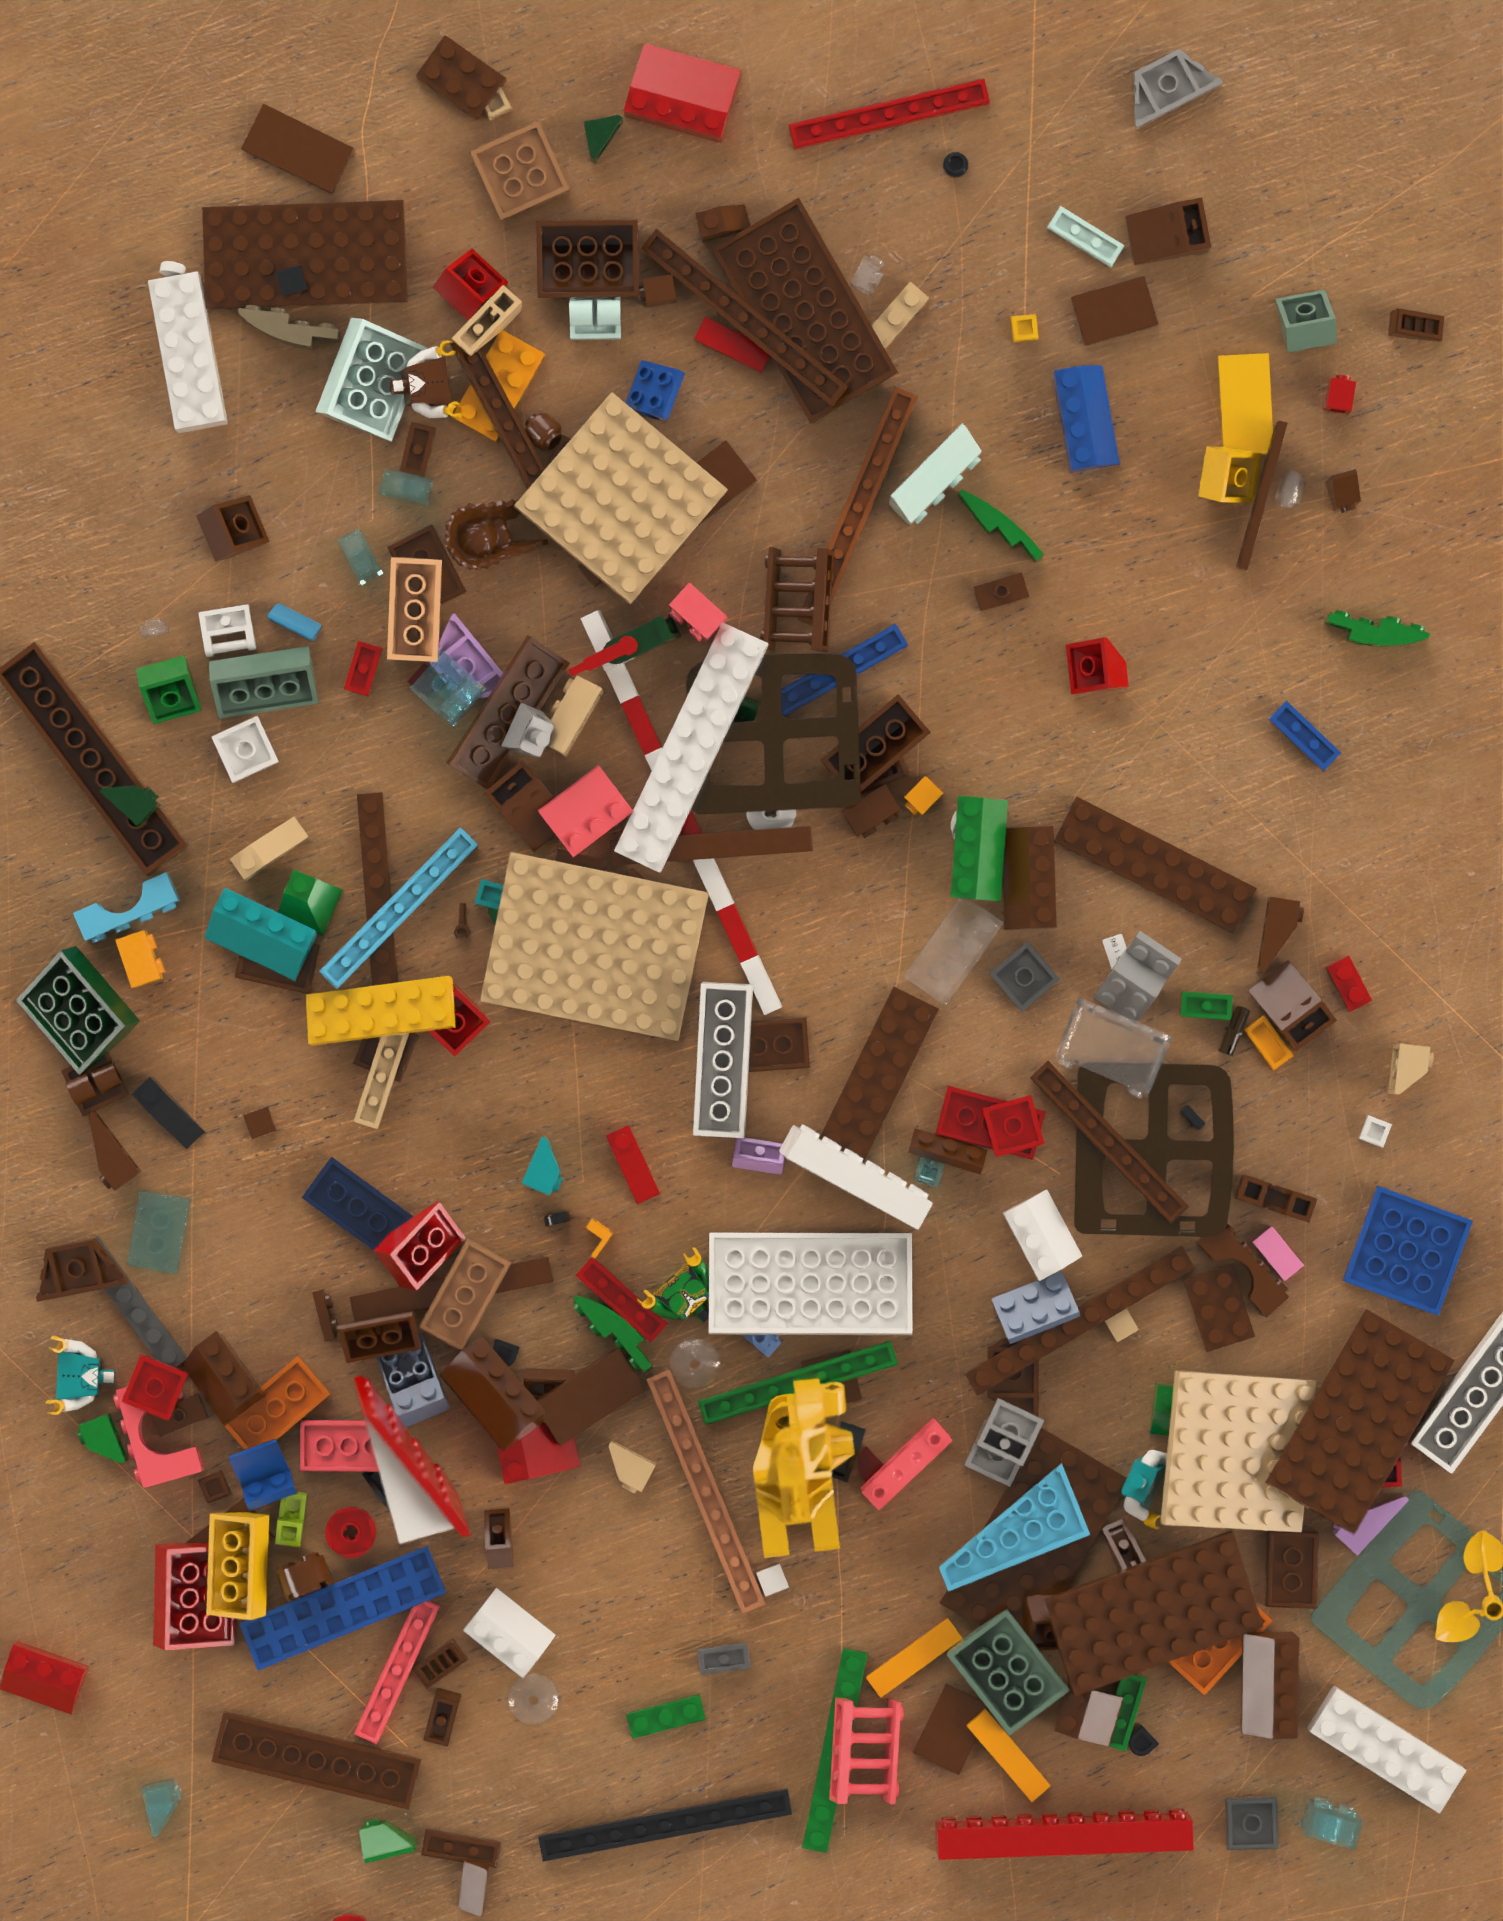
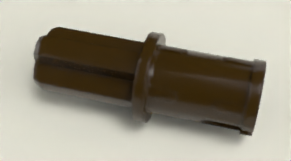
M1236 1006L1229 1026H1225L1227 1031L1218 1049L1219 1052L1234 1056L1240 1036H1244L1242 1031L1250 1014L1249 1009Z

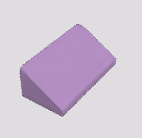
M736 1138L732 1167L780 1175L782 1174L785 1158L779 1152L782 1143L751 1138Z

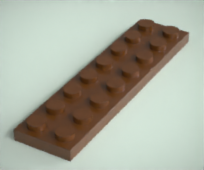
M1079 797L1075 798L1054 839L1055 843L1231 933L1235 932L1257 889Z
M893 987L819 1139L822 1140L825 1136L841 1146L840 1150L842 1152L847 1148L862 1157V1162L864 1163L939 1008Z
M224 1711L211 1762L409 1810L421 1759Z

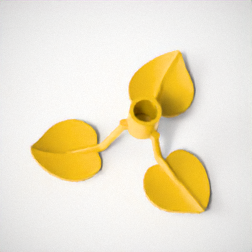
M1482 1530L1472 1536L1463 1554L1464 1564L1469 1572L1473 1574L1483 1572L1488 1596L1482 1601V1610L1473 1609L1470 1611L1469 1606L1462 1601L1448 1602L1441 1608L1437 1617L1435 1632L1437 1640L1460 1642L1472 1638L1480 1628V1622L1474 1616L1475 1614L1480 1616L1486 1615L1490 1620H1498L1503 1616V1603L1499 1597L1494 1595L1488 1576V1571L1496 1572L1503 1567V1545L1487 1531Z

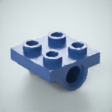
M641 360L626 404L635 412H639L647 417L660 421L662 419L668 420L685 373L679 369Z

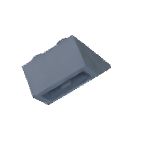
M422 1333L420 1334L421 1349L377 1357L394 1410L405 1427L451 1410Z

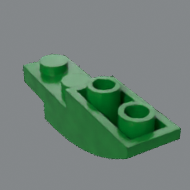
M1336 610L1335 613L1330 612L1325 622L1327 625L1349 631L1346 639L1347 642L1371 647L1411 645L1425 641L1430 636V633L1425 632V627L1411 623L1410 626L1400 624L1401 619L1393 616H1387L1386 619L1381 618L1376 627L1373 626L1374 621L1361 617L1359 621L1349 618V613Z
M576 1295L573 1298L576 1302L573 1307L581 1317L584 1315L588 1317L592 1322L588 1326L597 1337L602 1335L605 1339L613 1333L615 1337L612 1340L621 1351L624 1348L631 1355L628 1360L636 1370L641 1368L645 1372L652 1366V1363L637 1346L645 1338L623 1317L608 1306L581 1295Z

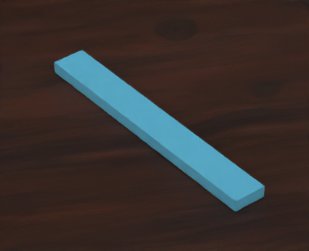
M460 827L320 969L319 973L338 989L478 844Z

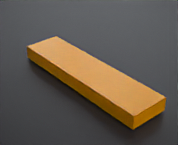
M947 1617L869 1673L866 1679L881 1698L963 1638Z
M986 1709L966 1725L1031 1802L1051 1786Z

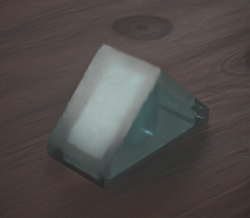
M920 1156L913 1180L938 1188L945 1164Z

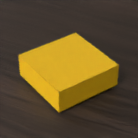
M1036 314L1011 316L1013 343L1039 339Z

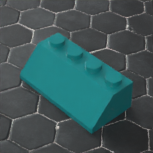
M224 888L213 909L204 939L296 981L318 936L316 930Z

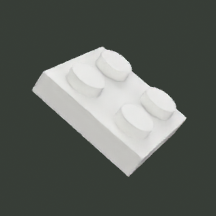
M258 716L212 736L232 783L279 763Z

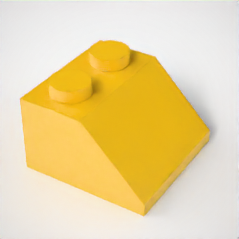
M1206 446L1198 496L1218 502L1254 503L1262 453L1228 447Z

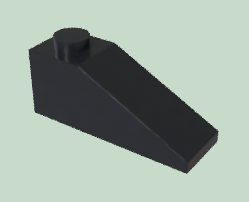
M149 1077L132 1093L133 1097L186 1149L205 1132L154 1077Z

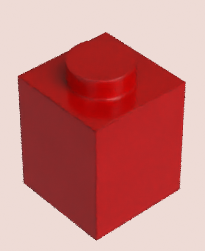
M1336 375V378L1332 377L1328 382L1324 411L1349 415L1352 411L1357 382L1351 381V377L1346 375Z

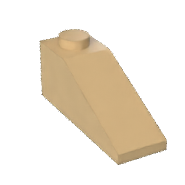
M503 285L452 337V340L469 356H472L501 332L521 312L522 301Z
M292 817L230 858L243 879L248 881L309 838V836L297 819Z

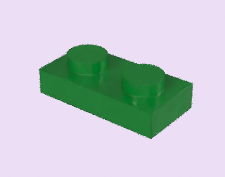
M1182 991L1180 1017L1231 1020L1233 995Z

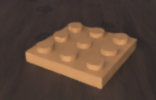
M539 121L470 151L501 222L570 191Z

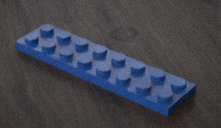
M425 1546L267 1611L266 1616L254 1620H246L239 1624L256 1668L260 1671L447 1592L428 1546Z

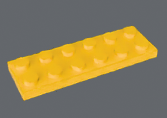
M451 976L306 995L308 1044L311 1046L455 1027L453 978Z

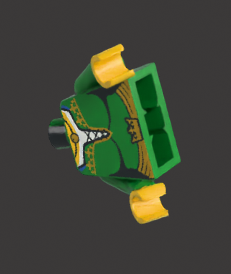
M692 1248L695 1255L690 1258L684 1253L683 1256L686 1263L653 1294L648 1290H644L643 1292L648 1295L645 1301L637 1299V1302L658 1316L676 1321L681 1318L685 1320L692 1313L702 1324L708 1320L709 1308L704 1302L709 1298V1269L701 1259L698 1250Z

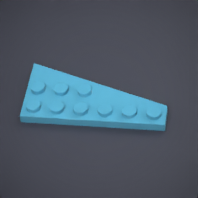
M1062 1463L939 1566L948 1591L1090 1535Z

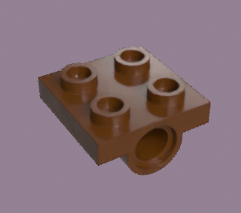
M110 1052L105 1054L82 1075H79L72 1066L61 1070L70 1096L78 1106L82 1117L129 1095Z

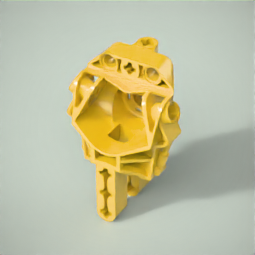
M819 1378L794 1381L795 1394L779 1395L770 1401L761 1443L753 1465L764 1558L790 1555L786 1525L811 1522L815 1552L840 1549L831 1471L854 1455L852 1432L825 1423L824 1417L840 1415L846 1411L844 1386L841 1383L832 1382L820 1385Z

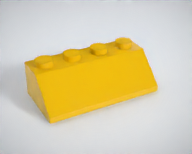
M250 1512L210 1514L206 1615L254 1620L266 1616L269 1541L268 1514Z

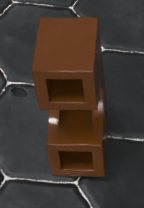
M1244 1174L1241 1175L1234 1197L1235 1199L1310 1223L1317 1202V1198Z

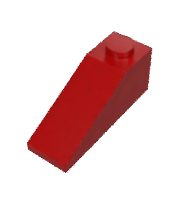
M630 1125L606 1135L636 1203L639 1204L659 1195V1189Z

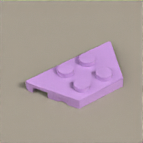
M453 613L439 641L438 662H430V664L461 702L489 697L503 672L455 613Z

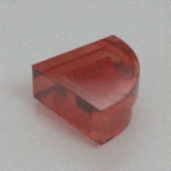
M867 1446L862 1450L858 1461L860 1475L866 1482L884 1465Z

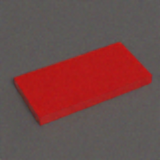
M947 1086L935 1135L993 1150L982 1108L1006 1101ZM1035 1109L1041 1129L1046 1111ZM1037 1146L1010 1154L1033 1160Z

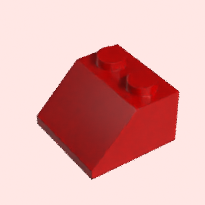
M471 248L445 268L432 288L469 321L503 285L506 287L509 282Z
M453 982L455 1027L430 1030L428 1032L455 1057L491 1021L472 999Z

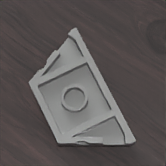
M1180 49L1134 72L1135 128L1138 129L1223 84L1222 80L1209 73L1198 62L1191 60Z

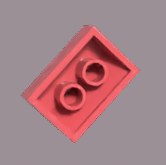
M599 765L538 810L572 857L576 856L634 812Z

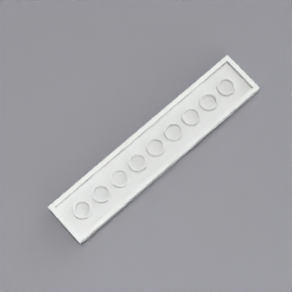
M725 623L720 626L636 803L634 812L631 814L618 841L615 852L661 873L768 648V643Z

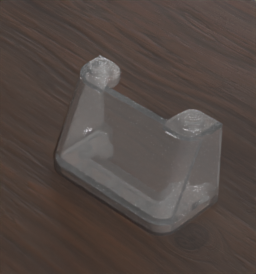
M1078 998L1055 1058L1059 1059L1058 1064L1069 1069L1073 1065L1080 1066L1123 1084L1129 1088L1127 1093L1135 1097L1142 1098L1143 1095L1148 1097L1171 1045L1172 1037L1087 1000Z

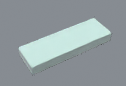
M1062 206L1059 207L1047 227L1051 232L1110 268L1125 246Z

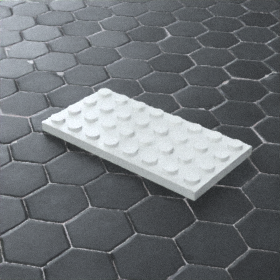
M709 1233V1334L912 1335V1233Z

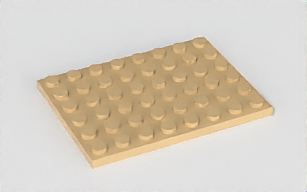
M510 852L480 1001L679 1041L709 892Z

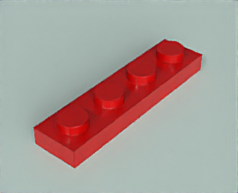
M593 1257L575 1275L650 1343L668 1324L653 1311L640 1305L637 1299L642 1300Z

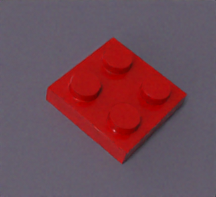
M1031 1095L982 1108L995 1157L1045 1144Z
M141 1354L121 1402L169 1421L189 1373Z

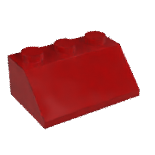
M16 1641L12 1645L4 1668L0 1690L72 1714L89 1666Z

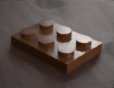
M444 35L416 74L417 79L477 121L487 105L489 106L494 99L497 91L507 81L506 77L446 35Z
M1232 1264L1183 1279L1206 1352L1255 1337Z

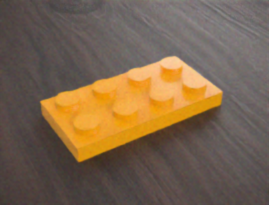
M502 330L497 335L486 358L515 410L544 359L545 353ZM470 384L459 403L463 407H457L454 414H461L462 417L455 420L497 442L499 436Z

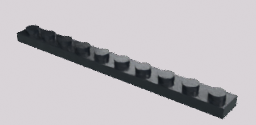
M788 1788L542 1834L538 1835L542 1861L544 1862L792 1815Z

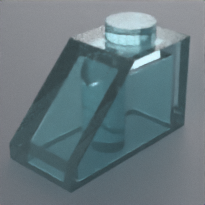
M385 470L379 495L428 508L434 482L431 479L409 473Z
M361 529L338 540L361 585L383 574Z
M174 1778L146 1784L141 1788L152 1838L159 1836L179 1805V1799H182L180 1785L175 1784Z

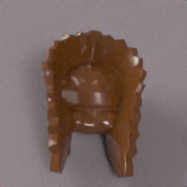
M513 499L507 503L503 500L488 504L479 502L477 505L468 503L465 508L460 507L456 512L451 513L449 521H446L445 545L447 550L459 566L463 565L466 569L470 570L489 569L491 565H498L502 560L536 550L538 546L548 545V539L512 542L506 521L515 519L518 515L522 514L514 508L518 500L514 501Z

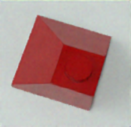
M1107 637L1066 644L1071 695L1129 687L1126 661Z

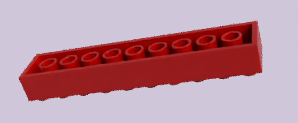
M1182 1808L1169 1809V1813H1159L1157 1809L1144 1810V1814H1133L1132 1810L1118 1811V1815H1108L1107 1811H1095L1093 1816H1083L1082 1812L1067 1813L1068 1817H1057V1813H1044L1042 1818H1032V1814H1018L1016 1819H1007L1006 1815H993L989 1820H981V1816H967L966 1820L956 1821V1817H942L941 1821H935L936 1853L938 1860L1194 1851L1193 1819Z

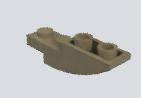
M246 305L245 309L239 308L238 314L250 326L284 344L313 350L314 340L339 343L340 331L334 329L335 325L320 323L319 327L309 326L310 322L299 320L291 324V316L289 313H285V309L271 308L270 311H261V307Z

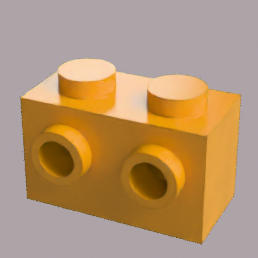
M143 930L115 940L131 988H137L163 979L162 973L165 972V968L161 958L156 959L153 949L157 948L153 934L148 935V932Z

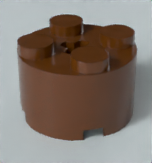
M313 1552L301 1557L302 1562L298 1564L288 1562L277 1567L279 1572L276 1573L286 1602L294 1601L292 1596L294 1598H301L326 1588L325 1582L327 1585L334 1584L323 1555L319 1556L318 1552Z

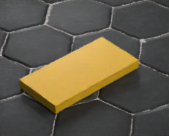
M1269 353L1218 356L1222 446L1262 453V455H1267L1273 434Z

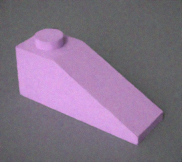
M1401 1494L1372 1505L1355 1535L1335 1524L1333 1527L1336 1529L1332 1533L1358 1556L1409 1499Z

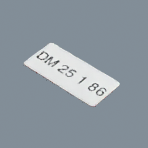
M1122 934L1106 938L1102 941L1111 969H1113L1117 960L1127 948Z

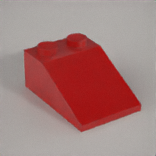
M436 1201L389 1233L373 1251L400 1287L417 1291L466 1237L441 1203Z
M545 1422L504 1452L497 1445L504 1484L580 1467L575 1438L573 1437L559 1446Z

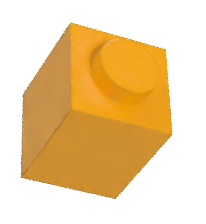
M925 776L903 798L906 801L904 806L914 816L917 813L922 816L943 795V792Z

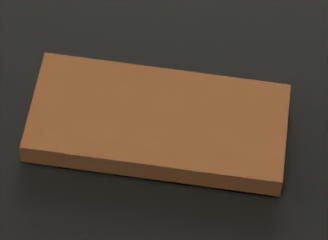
M467 1238L418 1328L462 1351L467 1346L512 1262Z

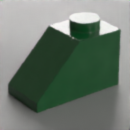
M140 786L104 787L99 791L139 827L161 805L156 801L159 796L148 786L145 790Z

